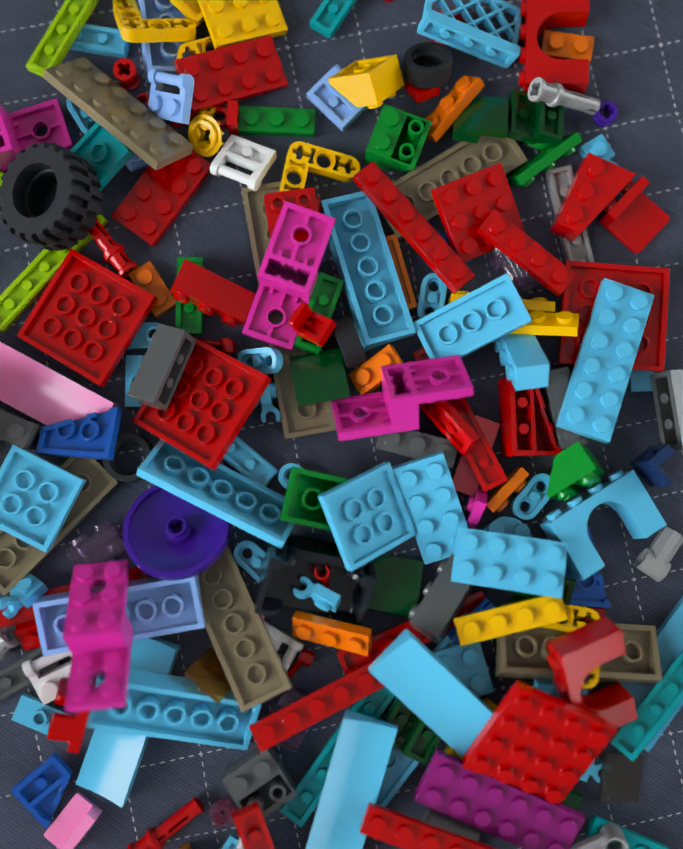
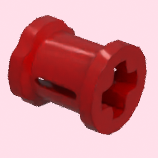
M121 58L114 63L113 74L119 80V85L126 91L137 90L141 85V77L133 61Z

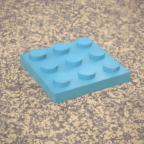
M12 445L0 467V529L45 553L49 552L87 480L26 449Z
M383 462L318 496L348 571H354L416 535L390 462Z

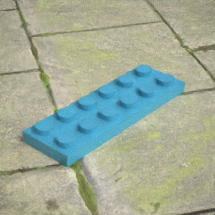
M607 278L601 281L555 425L556 427L605 444L610 443L654 299L653 294Z

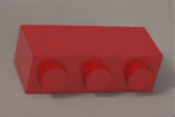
M187 259L182 263L169 293L174 295L173 298L184 304L190 302L198 306V310L206 315L212 316V314H215L222 318L221 321L231 327L241 326L245 323L256 295Z

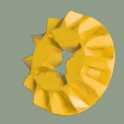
M200 114L195 116L188 128V139L193 145V150L203 157H211L219 153V148L224 144L222 142L224 132L219 127L221 122L216 121L213 115ZM210 130V134L208 136L210 140H204V137L206 136L205 131Z

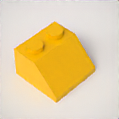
M397 54L356 60L328 79L329 84L356 107L368 106V109L382 106V101L395 96L396 91L404 86Z

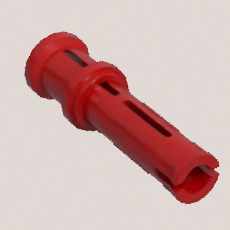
M95 219L97 223L93 229H89L88 234L103 251L104 260L108 263L110 262L116 269L117 275L124 279L129 277L128 274L137 269L138 264L130 260L124 252L125 248L123 245L116 243L102 224Z
M194 796L192 800L173 813L159 826L148 828L145 832L146 834L138 841L129 843L127 849H163L166 840L205 811L202 802L198 797Z

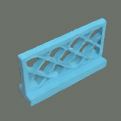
M425 0L423 16L417 28L418 34L505 69L520 55L521 46L517 45L521 24L519 7L503 0H469L470 3L465 5L461 0H452L457 8L450 11L444 0ZM485 3L489 5L492 12L486 14L480 4ZM438 4L443 14L431 10V7ZM472 7L475 9L476 13L479 16V18L474 21L470 16L469 12L467 11ZM506 12L513 15V22L509 24L502 13ZM460 13L466 24L456 20L454 16ZM496 17L501 28L496 30L490 19ZM483 22L489 33L478 29L477 25ZM505 32L510 42L502 39L499 34Z

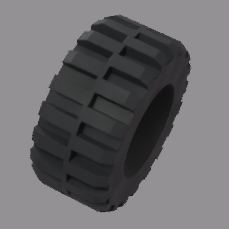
M41 142L28 146L26 151L21 150L16 154L17 158L8 163V170L1 177L0 211L2 213L0 216L3 223L6 224L9 232L18 239L46 250L61 251L67 249V247L71 248L79 243L78 240H84L89 235V229L94 228L97 223L95 221L96 216L100 215L102 209L99 206L100 201H103L102 191L99 190L102 186L99 177H97L96 170L84 158L55 143ZM57 182L55 199L50 208L44 213L46 195Z

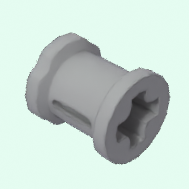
M6 626L0 628V663L5 661L10 649L20 643L14 633L15 630Z

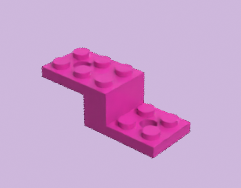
M57 98L9 114L0 105V170L2 172L8 170V163L17 158L16 154L21 150L26 151L30 145L49 142L51 144H58L69 151L74 147L61 103ZM47 126L48 131L44 136H36V131L39 127Z
M287 201L284 202L257 275L260 284L242 330L243 335L292 352L297 334L289 325V320L302 302L308 304L318 279V269L336 223V218ZM305 230L308 232L309 238L305 242H297L294 239L295 232ZM274 311H279L283 314V320L279 324H272L268 320L269 315Z
M460 355L381 366L382 392L350 396V398L331 401V407L339 441L419 429V404L473 396V385Z
M128 560L74 565L63 631V639L72 653L65 709L68 713L126 707L133 628L126 615L130 573ZM106 585L100 592H93L96 586ZM97 676H106L100 685H92L93 680Z

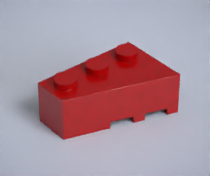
M588 152L576 171L549 232L573 242L636 174Z
M507 377L499 379L501 457L555 456L562 452L561 447H558L556 443L553 425L549 423L544 410L546 406L539 388L516 391L512 381H508Z

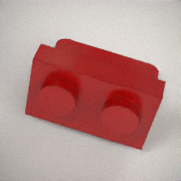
M643 175L636 183L631 179L620 191L623 194L620 200L617 201L614 198L603 209L606 214L599 221L604 228L633 254L640 253L669 222V216L642 192L650 183Z
M314 187L273 192L264 195L270 239L285 201L318 213L322 212L320 198H316ZM298 230L294 234V239L297 242H305L309 238V234L305 230Z

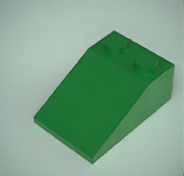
M291 467L280 520L331 531L318 496L350 479Z

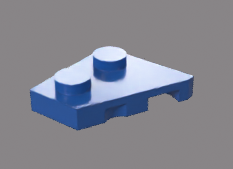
M54 752L14 785L11 793L44 828H47L73 770Z

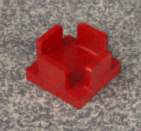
M63 677L59 682L54 702L56 705L65 706L69 678ZM90 711L74 712V715L53 713L49 723L47 739L68 742L67 752L78 754Z

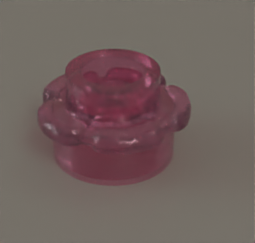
M219 799L217 803H213L210 807L211 821L218 827L230 825L233 822L231 813L236 811V809L227 799ZM221 810L225 811L224 815L220 813Z

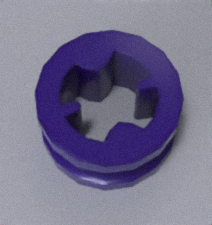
M607 100L600 102L598 112L595 111L596 114L592 115L593 122L602 128L610 126L618 115L617 106ZM602 110H606V114H610L607 119L603 118L604 114L600 115Z

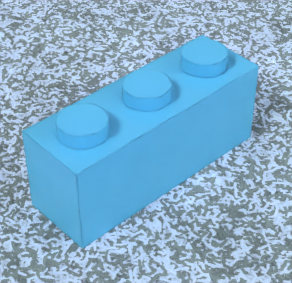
M507 334L493 341L495 352H499L500 364L505 366L507 380L512 381L516 391L548 387L549 362L535 335Z

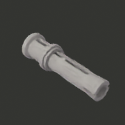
M541 77L534 78L528 88V98L532 102L542 101L550 107L565 106L590 115H595V111L598 112L600 108V100L598 98L566 90L562 84L557 82L547 83Z

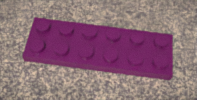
M439 749L434 753L413 794L415 802L523 849H570L585 821L582 812L564 804L549 803L546 799L525 793L514 786L501 783L499 780L484 774L467 770L462 767L461 759Z

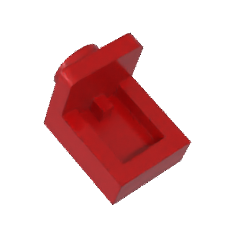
M305 302L299 305L289 320V325L298 336L323 347L337 326L332 319L312 311Z

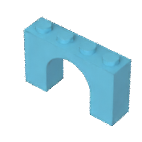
M622 469L611 473L607 476L609 481L604 484L599 482L595 486L588 488L587 491L589 493L583 497L578 495L567 502L568 507L563 510L558 508L546 515L547 520L539 524L548 540L568 543L565 568L572 579L585 580L605 566L591 543L587 532L589 515L599 504L607 505L617 512L633 539L648 538L667 525L634 470L623 472Z

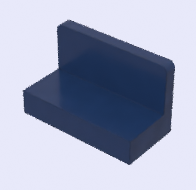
M669 444L648 447L630 464L650 487H669L673 482L659 466L676 452Z

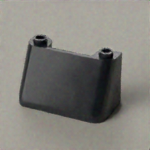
M289 534L282 549L268 543L254 613L271 617L278 615L283 605L331 614L333 620L361 626L377 581L374 562L371 560L351 572L346 570L336 543ZM316 564L320 573L327 572L325 564L331 566L329 575L331 591L341 596V604L336 613L331 610L326 612L319 609L311 597L298 599L293 594L294 588L299 591H304L307 588L306 585L300 583L301 576L309 578L314 584L318 583L323 586L321 580L317 579L314 575Z

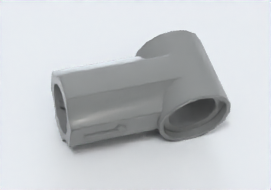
M664 526L660 529L649 548H645L637 556L634 566L656 582H660L670 571V561L683 543L682 535Z
M612 823L605 824L601 827L598 834L577 842L570 847L571 849H629L622 829ZM614 840H617V841H618V842L615 843V844H609L611 841H614Z

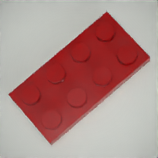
M271 35L176 59L174 62L178 75L185 73L192 75L194 78L192 114L226 105L227 100L241 101L285 89L288 86Z
M192 150V154L158 170L148 166L111 217L155 248L209 176L211 163Z

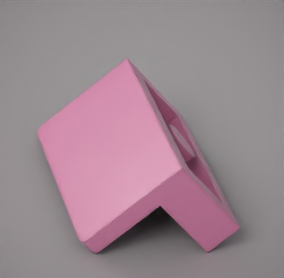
M77 792L44 833V837L58 849H74L103 810L81 792Z

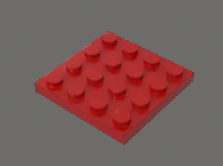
M70 249L18 332L17 337L104 388L158 298L77 251Z
M566 260L564 265L577 275L562 292L560 312L578 313L579 327L577 337L559 336L557 364L575 365L600 283L604 278L654 295L632 371L664 372L670 269Z
M194 338L197 342L166 412L142 404L132 422L215 471L272 379Z
M516 680L461 758L462 767L499 780L501 783L509 784L523 790L525 793L546 799L549 803L560 805L617 732V728L612 721Z

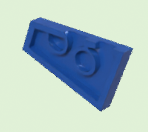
M117 406L109 408L107 412L99 414L95 412L87 414L85 418L74 421L69 419L41 427L36 453L47 456L113 460L123 409Z
M587 526L589 539L594 546L590 528ZM565 568V576H564V577L571 578L570 575H569V573L567 572V570H566V568ZM599 570L585 580H576L570 605L611 608L609 599L606 598L603 586L605 584Z

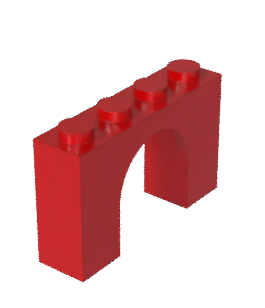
M521 0L520 17H524V24H520L519 40H524V47L520 48L519 63H523V70H519L518 87H523V91L528 92L532 80L536 77H541L547 83L557 82L562 84L566 90L585 95L589 84V59L562 60L552 58L540 49L537 39L544 30L556 27H585L589 15L590 0Z
M605 616L547 642L549 649L547 659L554 672L555 677L552 678V682L558 692L559 699L614 722L616 728L638 719L634 697L619 682L595 693L581 695L582 684L594 668L626 653L622 630Z

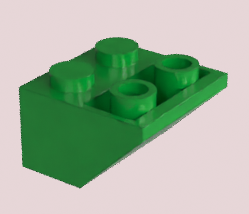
M384 104L365 152V163L370 164L374 161L379 168L386 171H414L432 122Z
M578 441L555 456L546 493L549 498L568 502L579 495L577 491L585 486L591 488L602 481L600 477L605 472L587 446Z

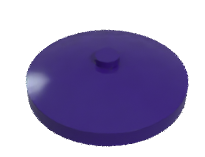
M154 485L143 492L130 507L124 521L123 542L131 560L147 575L167 581L183 580L202 573L218 560L229 541L231 523Z

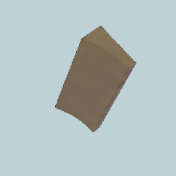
M560 621L558 623L565 624L566 621ZM615 624L622 630L626 653L599 665L598 682L652 685L662 681L656 626ZM536 627L497 637L495 677L552 680L555 676L547 659V655H549L547 642L569 632ZM587 675L584 682L590 680V675Z

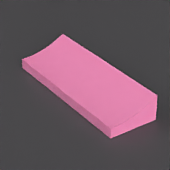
M0 341V401L46 426L69 419L74 421L87 417V414L95 412L99 414L109 411V408L120 407L115 402Z

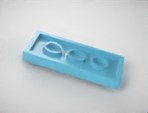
M508 273L413 322V325L429 359L460 355L462 358L531 323L532 319Z
M442 450L392 466L414 527L415 538L425 565L449 558L454 554L458 527L468 528Z
M458 527L451 582L562 598L568 543Z

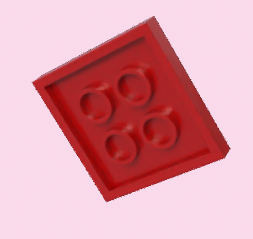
M501 162L431 190L450 246L463 262L497 249L476 232L494 209L526 233Z

